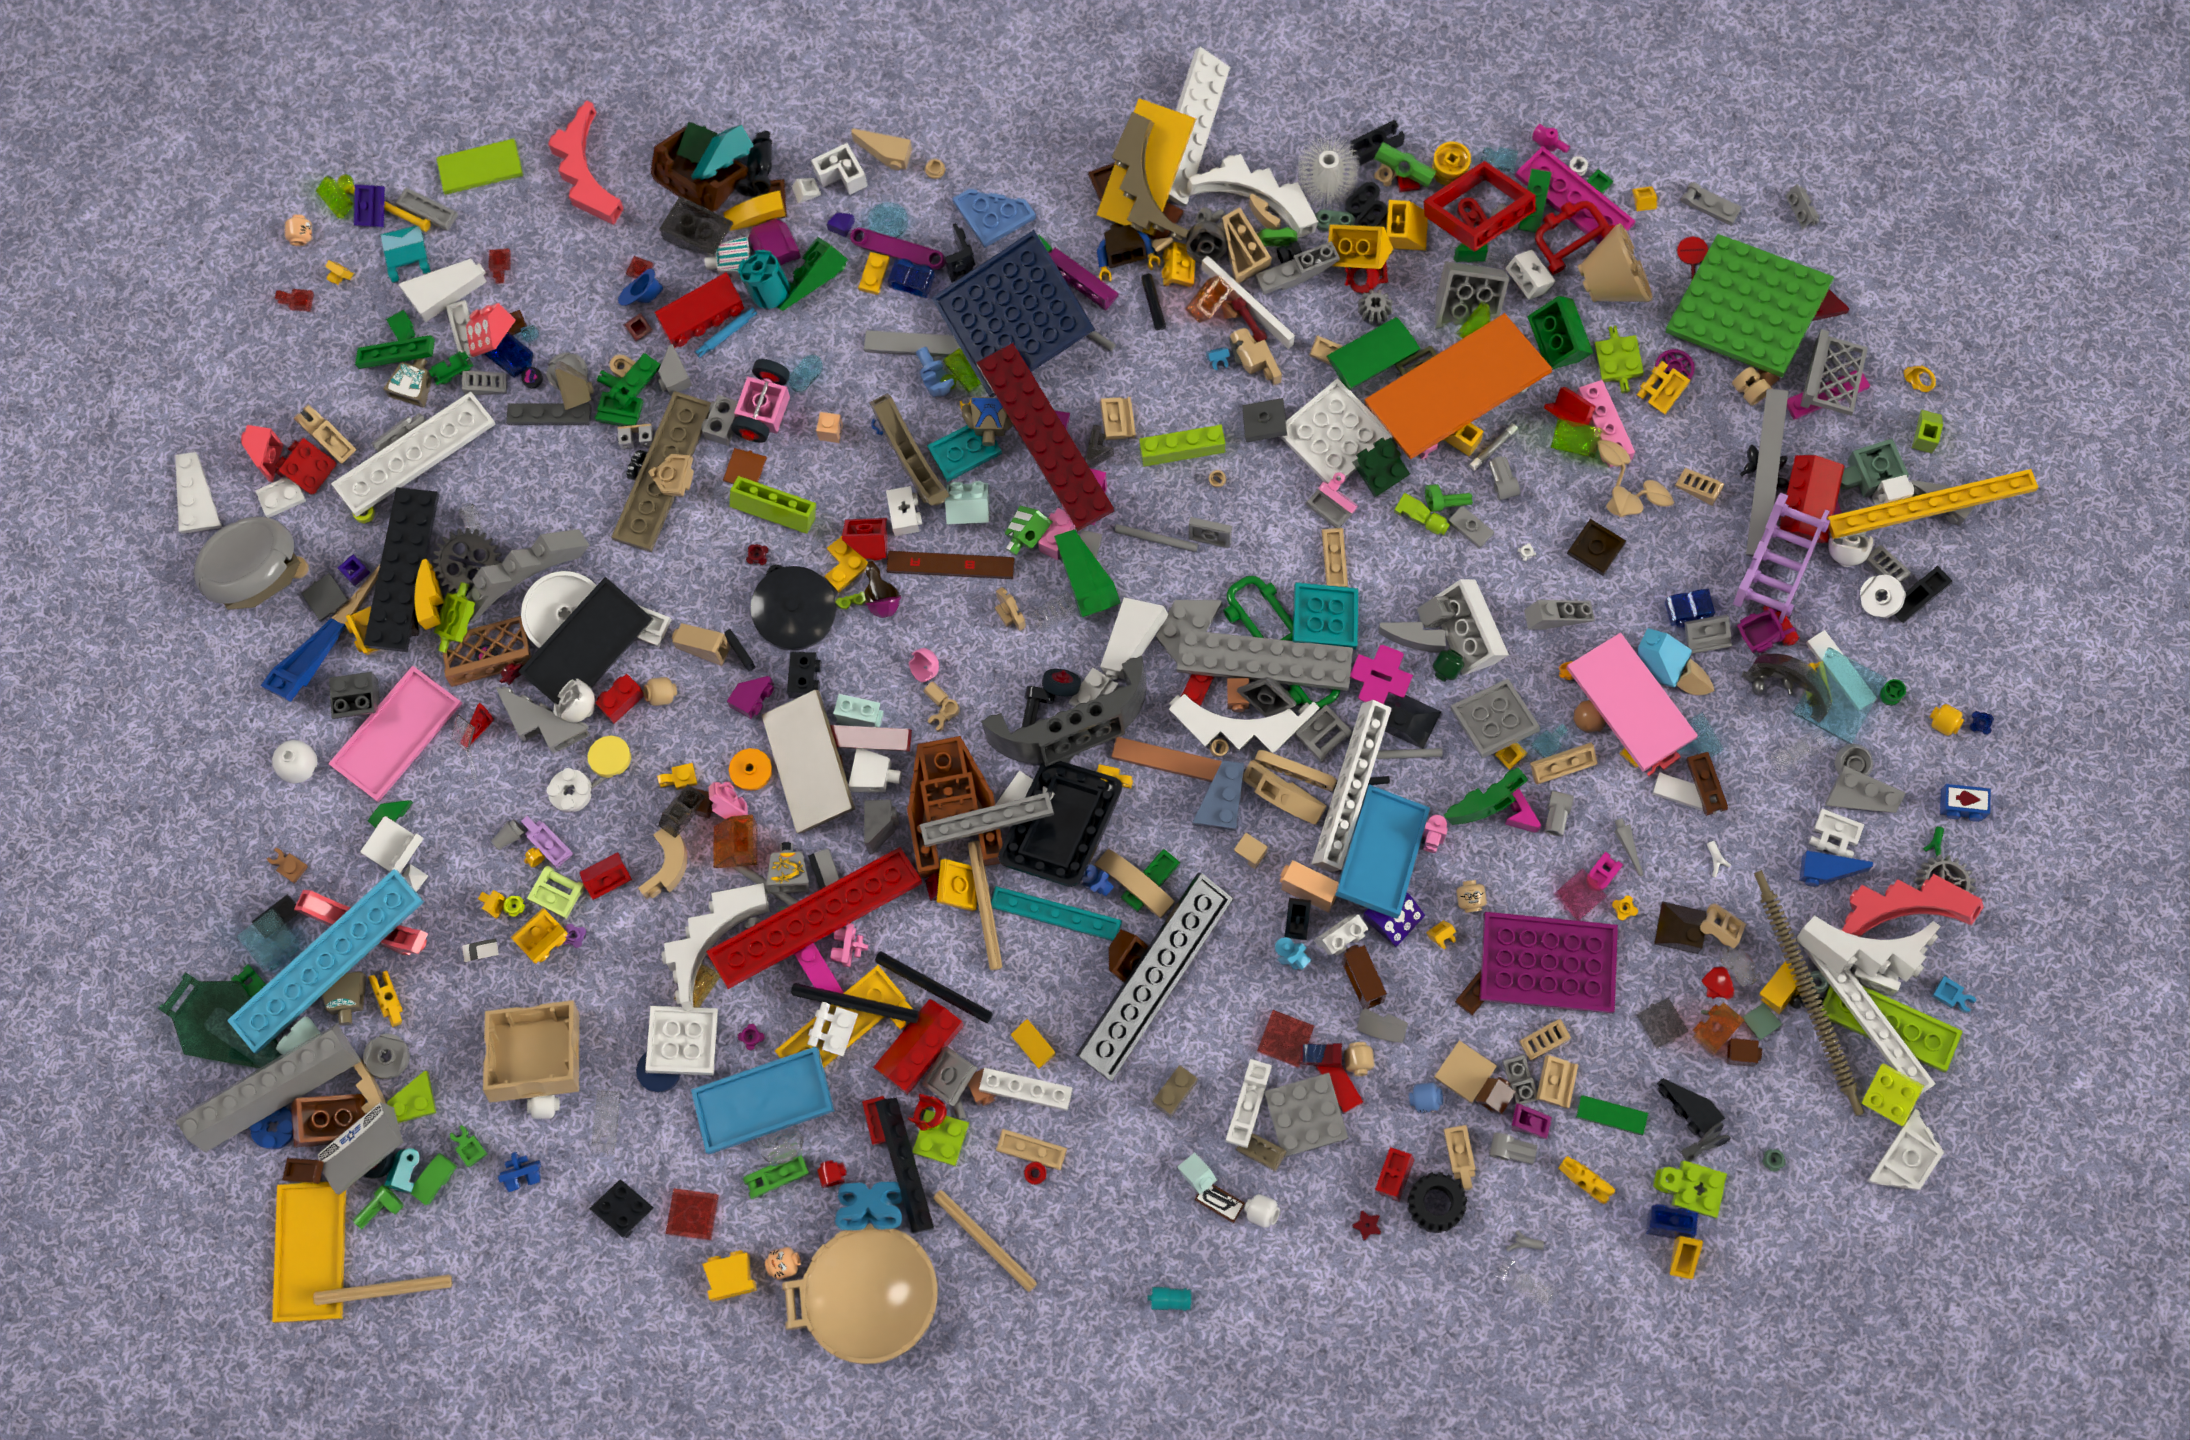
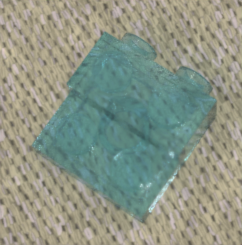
M273 908L236 936L264 971L268 968L270 971L277 968L282 963L280 959L286 954L288 957L294 955L299 950L298 945L301 943Z

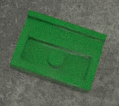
M602 391L597 408L598 412L595 415L596 422L622 427L637 424L644 403L642 398H635L627 408H624L619 404L618 400H613L608 396L609 392Z

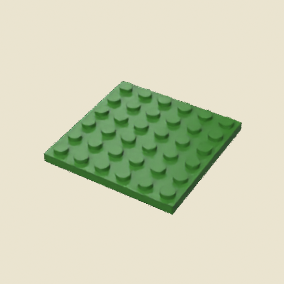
M1717 234L1669 321L1665 333L1783 378L1832 285L1834 276Z

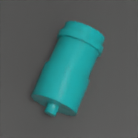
M1152 1286V1295H1147V1301H1152L1151 1310H1191V1289Z

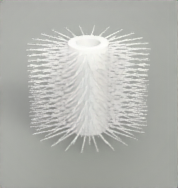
M1329 137L1328 145L1323 146L1322 150L1320 146L1317 148L1319 151L1317 153L1318 156L1316 153L1312 154L1309 151L1308 154L1315 156V159L1303 155L1307 160L1306 162L1301 160L1302 167H1300L1301 164L1298 165L1300 172H1303L1299 177L1301 179L1299 181H1303V177L1304 180L1305 178H1312L1310 181L1302 182V184L1304 182L1305 184L1306 182L1307 184L1308 182L1312 183L1307 185L1308 188L1311 186L1312 189H1316V191L1311 193L1312 195L1319 191L1317 195L1320 194L1326 197L1327 193V208L1328 199L1333 198L1334 194L1335 196L1338 193L1342 195L1343 190L1347 193L1348 190L1341 188V185L1343 187L1346 186V188L1349 187V189L1350 187L1351 189L1353 188L1349 184H1352V182L1353 185L1355 184L1353 177L1356 178L1355 180L1358 179L1356 172L1353 171L1355 168H1357V171L1359 170V167L1355 164L1360 163L1358 160L1357 162H1354V160L1352 162L1351 160L1350 162L1349 160L1348 162L1344 161L1345 159L1356 158V155L1354 157L1352 155L1351 157L1350 155L1349 157H1344V155L1352 153L1351 150L1350 152H1345L1344 155H1340L1344 149L1339 153H1336L1339 149L1336 150L1334 148L1331 151L1332 140L1329 151ZM1309 163V164H1312V165H1314V166L1309 167V165L1306 166V164ZM1346 163H1353L1354 166L1352 167V164H1351V166H1350V165H1349V166H1348V165L1345 166L1344 164H1346ZM1306 168H1307V169L1310 168V169H1312L1313 171L1308 172V171H1306L1305 169H1306ZM1345 168H1351L1352 171H1351L1350 169L1347 170V171H1345V170H1343V169H1345Z

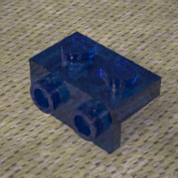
M508 332L496 349L484 353V355L513 378L520 375L526 368L532 366L533 352Z

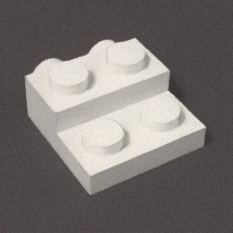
M1359 914L1349 915L1314 939V942L1318 947H1323L1328 955L1335 953L1337 956L1347 949L1345 945L1351 941L1356 943L1365 937L1364 932L1368 930V927Z

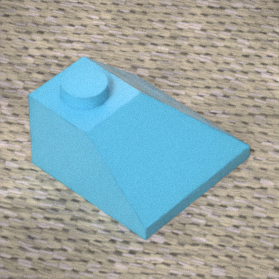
M1647 628L1639 644L1637 655L1659 684L1675 688L1692 650L1667 633Z

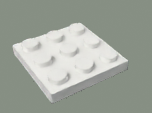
M650 1006L646 1073L714 1075L718 1008L693 1007L691 1010L684 1011L683 1007Z

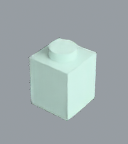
M1195 1152L1178 1166L1183 1177L1199 1194L1209 1189L1217 1181L1211 1169Z

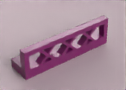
M1056 247L1049 253L1066 282L1105 311L1119 296L1118 292Z

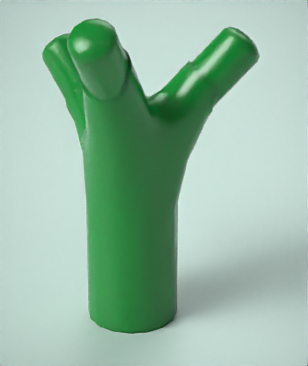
M1935 827L1932 841L1923 848L1924 851L1934 848L1936 857L1941 855L1943 827Z

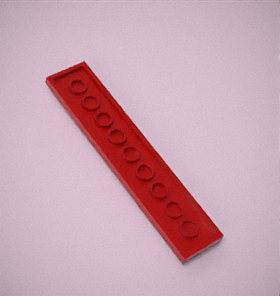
M901 847L707 950V956L727 989H730L922 884V879Z

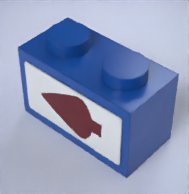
M1945 784L1941 789L1940 815H1947L1948 819L1967 817L1973 822L1983 821V819L1990 815L1991 788Z

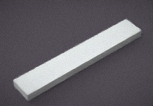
M1207 256L1202 260V270L1234 300L1242 296L1248 304L1246 308L1249 313L1285 347L1289 349L1294 345L1295 335L1210 257Z

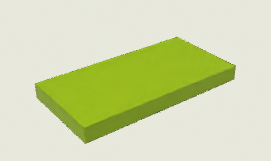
M514 138L436 157L445 195L523 176L517 144Z

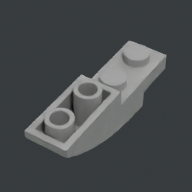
M1332 241L1295 255L1294 260L1256 274V280L1263 295L1278 289L1283 291L1318 275L1338 262L1340 257Z

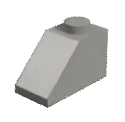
M673 344L670 345L658 371L661 377L658 382L662 390H667L669 395L672 396L674 391H683L691 387L692 383Z

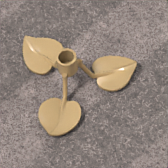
M1607 440L1596 442L1603 459L1613 466L1621 467L1616 486L1612 490L1613 497L1606 504L1607 509L1612 514L1623 517L1641 513L1644 508L1639 499L1641 495H1647V499L1658 506H1672L1675 503L1668 490L1654 480L1645 481L1643 483L1645 490L1640 491L1636 495L1621 487L1620 483L1626 469L1625 464L1631 462L1629 454L1617 443Z

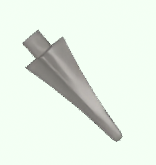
M1623 818L1614 821L1617 827L1614 833L1630 857L1638 875L1642 876L1643 871L1637 856L1631 825L1626 826Z

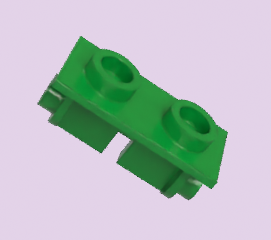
M459 351L448 357L451 365L447 366L445 361L442 360L431 366V369L428 371L434 377L436 385L440 383L443 385L450 382L453 376L457 374L462 375V371H469L473 364L468 359L469 357L465 351L462 353Z

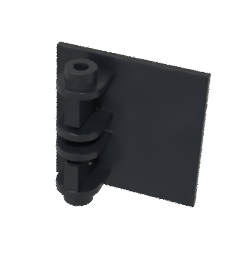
M620 1179L589 1210L622 1238H628L633 1232L632 1229L654 1207Z

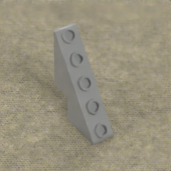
M496 687L510 719L523 742L542 733L549 749L554 754L590 736L587 731L589 727L587 724L581 721L577 723L564 721L551 712L550 707L542 703L538 706L532 703L533 700L525 695L520 697L514 695V691L508 687Z

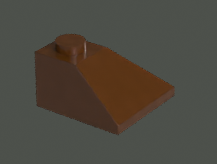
M1120 929L1108 947L1109 971L1124 983L1148 945L1137 935Z

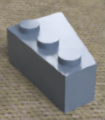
M1222 761L1192 822L1193 825L1236 830L1244 763Z

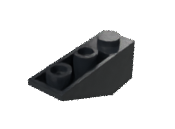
M1664 1078L1657 1083L1659 1086L1657 1089L1661 1096L1665 1099L1669 1098L1673 1103L1672 1108L1679 1117L1683 1116L1688 1122L1687 1127L1693 1135L1696 1136L1698 1134L1701 1138L1713 1126L1725 1119L1711 1100Z

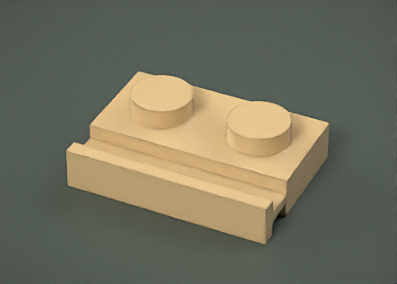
M1121 397L1102 398L1100 400L1105 440L1126 439V437L1135 438L1136 432L1131 397L1123 399Z
M1550 1055L1545 1056L1536 1100L1566 1109L1570 1108L1579 1064H1573Z

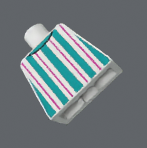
M748 237L717 244L716 256L705 257L706 270L717 269L719 276L727 272L731 280H741L738 273L739 264L743 258L746 260L751 256Z

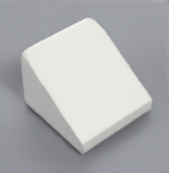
M814 178L796 179L792 186L798 203L821 195Z

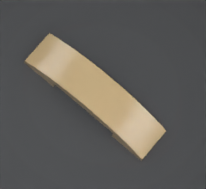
M1109 848L1094 864L1098 869L1105 871L1110 879L1113 878L1143 902L1144 906L1160 919L1175 903L1150 878Z

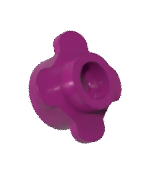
M749 1024L747 1028L738 1034V1040L744 1042L747 1050H754L755 1045L764 1040V1034L758 1032L755 1024Z

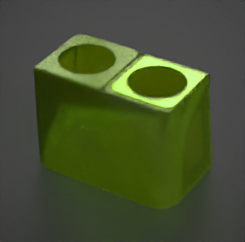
M1557 419L1551 448L1595 458L1598 448L1596 442L1600 440L1602 429Z

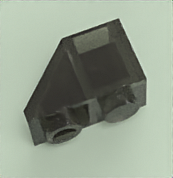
M687 784L663 811L658 826L676 838L688 825L706 796Z

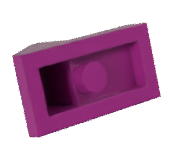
M1516 1103L1511 1125L1512 1131L1526 1132L1538 1138L1547 1139L1552 1117Z

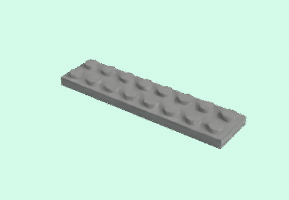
M1181 629L1177 672L1225 678H1249L1252 681L1269 677L1280 684L1348 691L1353 648L1314 643H1294L1293 641Z

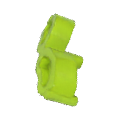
M862 591L859 594L845 596L844 598L839 597L835 603L840 609L846 610L852 603L863 605L866 599Z

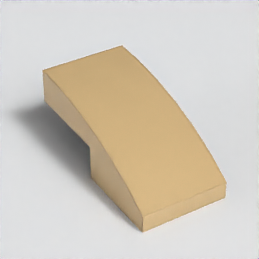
M1251 193L1249 196V206L1255 217L1264 227L1280 230L1281 220L1268 212L1269 203Z

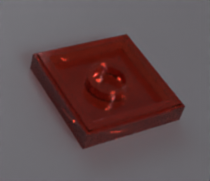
M1272 1010L1257 1052L1299 1068L1300 1045L1309 1043L1315 1026Z
M674 1188L665 1234L712 1240L719 1195Z

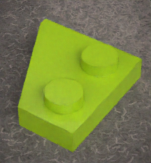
M423 1071L387 1101V1105L394 1107L398 1123L436 1113L428 1071Z

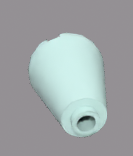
M305 1016L290 1029L292 1031L288 1036L285 1035L281 1039L276 1050L284 1055L321 1032L313 1021Z

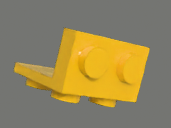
M543 907L510 938L536 964L538 961L540 963L543 962L550 955L549 951L555 946H561L566 941L568 933Z

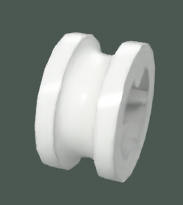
M1576 156L1571 159L1569 168L1579 176H1583L1587 171L1588 162L1584 157ZM1576 163H1579L1580 166L1582 165L1580 170L1575 167Z

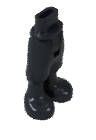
M769 131L758 132L756 138L752 140L754 146L750 148L747 160L748 179L738 180L735 187L736 191L744 196L756 197L758 192L764 195L770 191L771 182L768 175L772 168V140L770 139L771 133Z

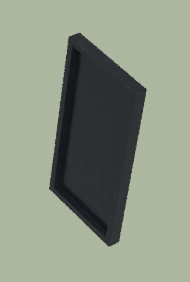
M604 577L518 672L554 704H559L561 698L557 696L570 680L577 681L576 679H579L592 688L654 619L608 578Z

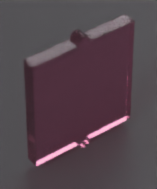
M1584 868L1554 893L1564 905L1563 908L1568 910L1577 921H1580L1607 897L1605 892L1598 886V881L1593 880Z

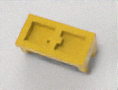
M1786 961L1759 993V996L1762 997L1761 1001L1779 1015L1788 1005L1793 994L1798 992L1797 988L1801 987V985H1795V982L1799 980H1793L1792 977L1796 976V974L1791 975L1790 972L1794 968L1789 970L1788 966L1791 963L1787 964Z

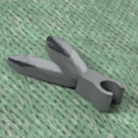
M1723 1123L1713 1126L1700 1139L1698 1144L1695 1142L1681 1150L1684 1159L1691 1162L1702 1154V1151L1722 1146L1730 1141L1731 1137L1729 1135L1716 1137L1722 1131Z

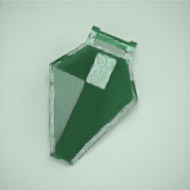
M185 972L181 977L183 979L164 1004L161 1003L158 1007L160 1011L172 1018L184 1055L258 1069L283 1055L276 1050L279 1044L276 1038L258 1054L253 1053L227 1021L251 999L240 981H198ZM190 984L195 986L176 1012L173 1011L172 1007Z

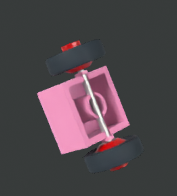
M757 359L753 365L752 373L758 379L747 376L734 412L735 419L731 429L743 439L763 443L767 440L769 432L778 433L790 399L787 387L783 386L787 384L790 372L785 366L775 361Z

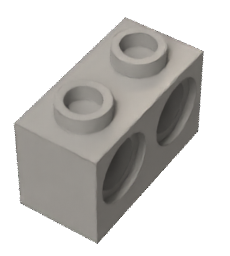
M717 395L716 400L712 401L708 418L702 423L701 430L705 439L729 446L734 434L731 427L735 419L734 412L738 401ZM724 409H730L727 413H721ZM716 427H722L721 430L717 432L713 431Z

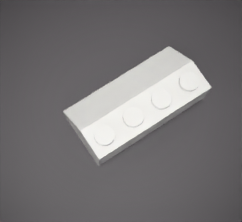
M1460 579L1435 596L1448 597L1456 616L1442 624L1441 627L1445 630V636L1450 648L1463 656L1464 667L1461 670L1462 675L1494 665L1509 655L1476 580Z

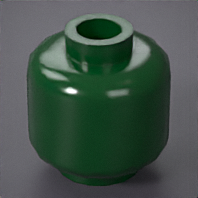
M1450 648L1448 651L1442 650L1432 665L1436 672L1435 676L1444 682L1447 679L1455 680L1464 667L1463 656Z

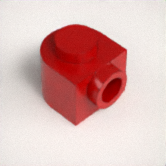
M830 1160L820 1164L821 1167L817 1169L822 1188L845 1183L844 1176L847 1175L843 1162L838 1163Z

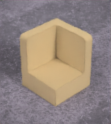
M1245 833L1234 851L1248 860L1250 867L1256 869L1267 853L1268 847L1248 833Z

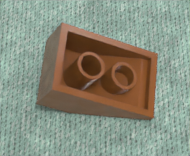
M363 1094L296 1098L291 1103L294 1148L331 1144L366 1115L361 1108L365 1105Z

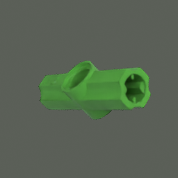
M1384 142L1374 158L1394 169L1397 175L1409 177L1427 188L1437 172L1417 161L1411 153H1403ZM1401 162H1407L1410 167H1403Z

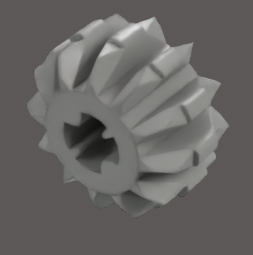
M1371 289L1369 294H1362V299L1358 301V313L1362 314L1363 321L1369 318L1370 325L1373 323V320H1376L1379 325L1381 319L1384 321L1388 320L1393 310L1391 307L1393 302L1391 299H1388V293L1382 295L1380 289L1377 293H1374Z

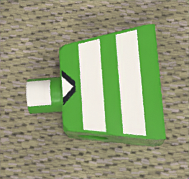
M1020 505L1005 531V535L1011 539L1006 550L1013 555H1017L1022 546L1032 549L1053 521L1036 509Z

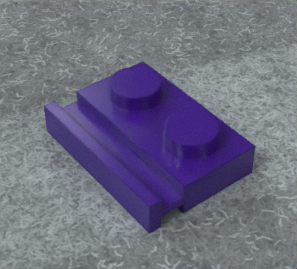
M355 184V226L384 227L385 186Z

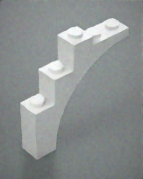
M1241 154L1236 156L1230 155L1222 160L1220 168H1214L1204 174H1195L1188 180L1186 190L1189 196L1204 192H1226L1249 198L1251 193L1269 203L1268 208L1276 213L1289 228L1297 232V238L1311 234L1316 230L1318 221L1298 182L1293 184L1287 183L1279 188L1270 168L1258 169L1251 174Z
M764 883L711 893L712 901H709L711 914L688 918L689 926L685 927L687 939L664 943L665 951L662 952L663 964H667L670 971H673L674 982L678 983L679 989L675 991L677 1004L682 1005L684 1011L693 1009L695 979L700 965L707 954L706 951L724 933L749 917L770 912L767 890Z
M1814 915L1803 927L1796 938V942L1839 974L1845 967L1850 969L1855 964L1872 978L1878 972L1883 974L1888 968L1907 982L1912 975L1917 978L1925 968L1921 965L1926 959L1924 954L1928 950L1925 946L1931 947L1939 937L1936 935V932L1941 926L1933 921L1925 929L1912 936L1893 940H1876L1862 938L1841 931Z

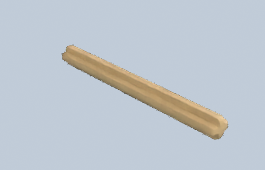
M972 841L968 843L989 968L990 970H998L1002 968V960L980 841Z
M943 1190L938 1191L934 1195V1200L1028 1292L1035 1288L1037 1285L1036 1281Z
M450 1275L320 1291L314 1293L313 1301L316 1305L450 1288L452 1287V1277Z

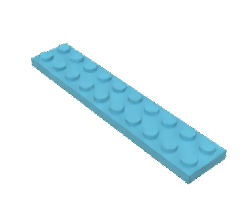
M393 869L227 1021L253 1053L258 1054L422 905L424 900L400 872Z

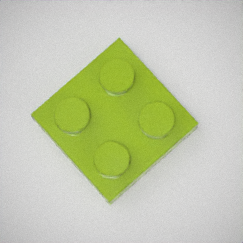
M926 1110L923 1121L926 1123L931 1121L935 1116V1112ZM946 1116L940 1125L926 1131L919 1130L912 1151L913 1154L956 1167L969 1122Z

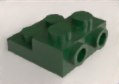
M1382 437L1373 443V449L1368 451L1365 448L1356 454L1357 459L1352 462L1374 498L1410 475L1400 458L1401 453L1391 438L1385 440Z

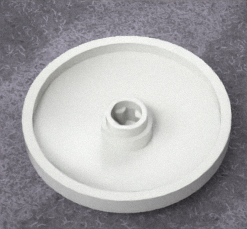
M570 571L550 573L537 580L526 593L521 608L522 624L529 639L540 648L597 585L589 578Z

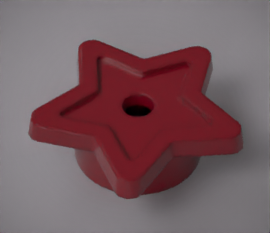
M519 663L517 666L514 664L507 665L501 671L503 678L499 682H506L510 685L516 678L522 675L518 672L522 668V664Z
M1360 1211V1220L1354 1223L1352 1228L1361 1232L1364 1241L1371 1234L1380 1235L1381 1231L1377 1226L1380 1216H1369L1364 1211Z

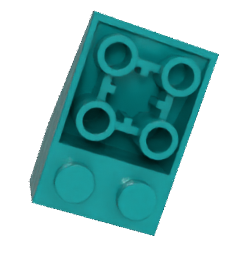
M742 124L730 127L712 138L691 176L692 179H708L717 173L716 169H724L733 164L732 159L742 158L750 153L748 149L754 145Z

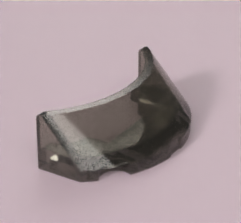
M1764 654L1758 656L1746 672V675L1756 680L1761 675H1766V677L1770 678L1775 670L1812 694L1807 701L1812 706L1810 717L1820 723L1832 706L1829 690L1820 675L1801 660L1788 655Z

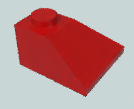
M887 518L845 519L842 541L864 559L877 561L886 558Z

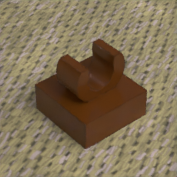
M521 310L509 313L516 320L507 332L509 337L528 330Z

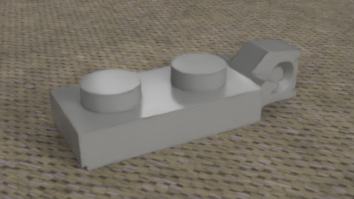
M420 413L413 418L408 416L371 444L377 452H380L424 423L426 419Z

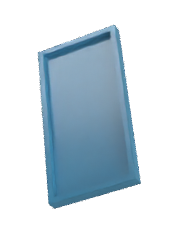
M1368 785L1335 896L1398 919L1401 914L1430 807Z
M817 1047L691 1089L707 1154H712L835 1112L820 1052Z

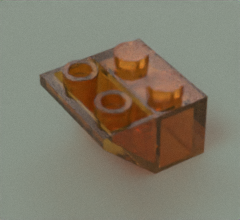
M753 815L731 816L714 826V868L758 865V825Z

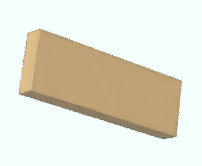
M1343 528L1322 529L1326 585L1348 587Z
M1588 743L1531 762L1530 766L1534 782L1537 785L1597 765L1598 763L1594 745Z
M1002 1129L996 1151L1030 1162H1040L1046 1167L1061 1171L1067 1148Z

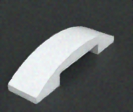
M1250 1059L1225 1142L1244 1148L1248 1147L1272 1065Z

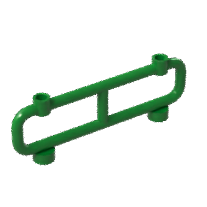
M1246 576L1229 587L1226 593L1229 606L1223 609V612L1231 624L1240 619L1253 637L1264 638L1235 599L1237 591L1249 584H1254L1291 632L1280 640H1293V620L1274 596L1277 590L1271 582L1266 585L1257 576ZM1289 685L1291 689L1288 692L1296 702V706L1300 703L1303 705L1306 703L1311 705L1313 703L1300 686ZM1332 689L1328 696L1315 702L1319 706V710L1333 703L1339 697L1340 690Z

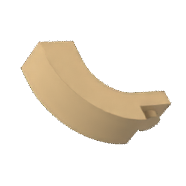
M671 822L653 834L664 850L665 859L660 871L638 887L646 899L659 895L663 887L670 893L679 884L686 870L687 849L681 835Z

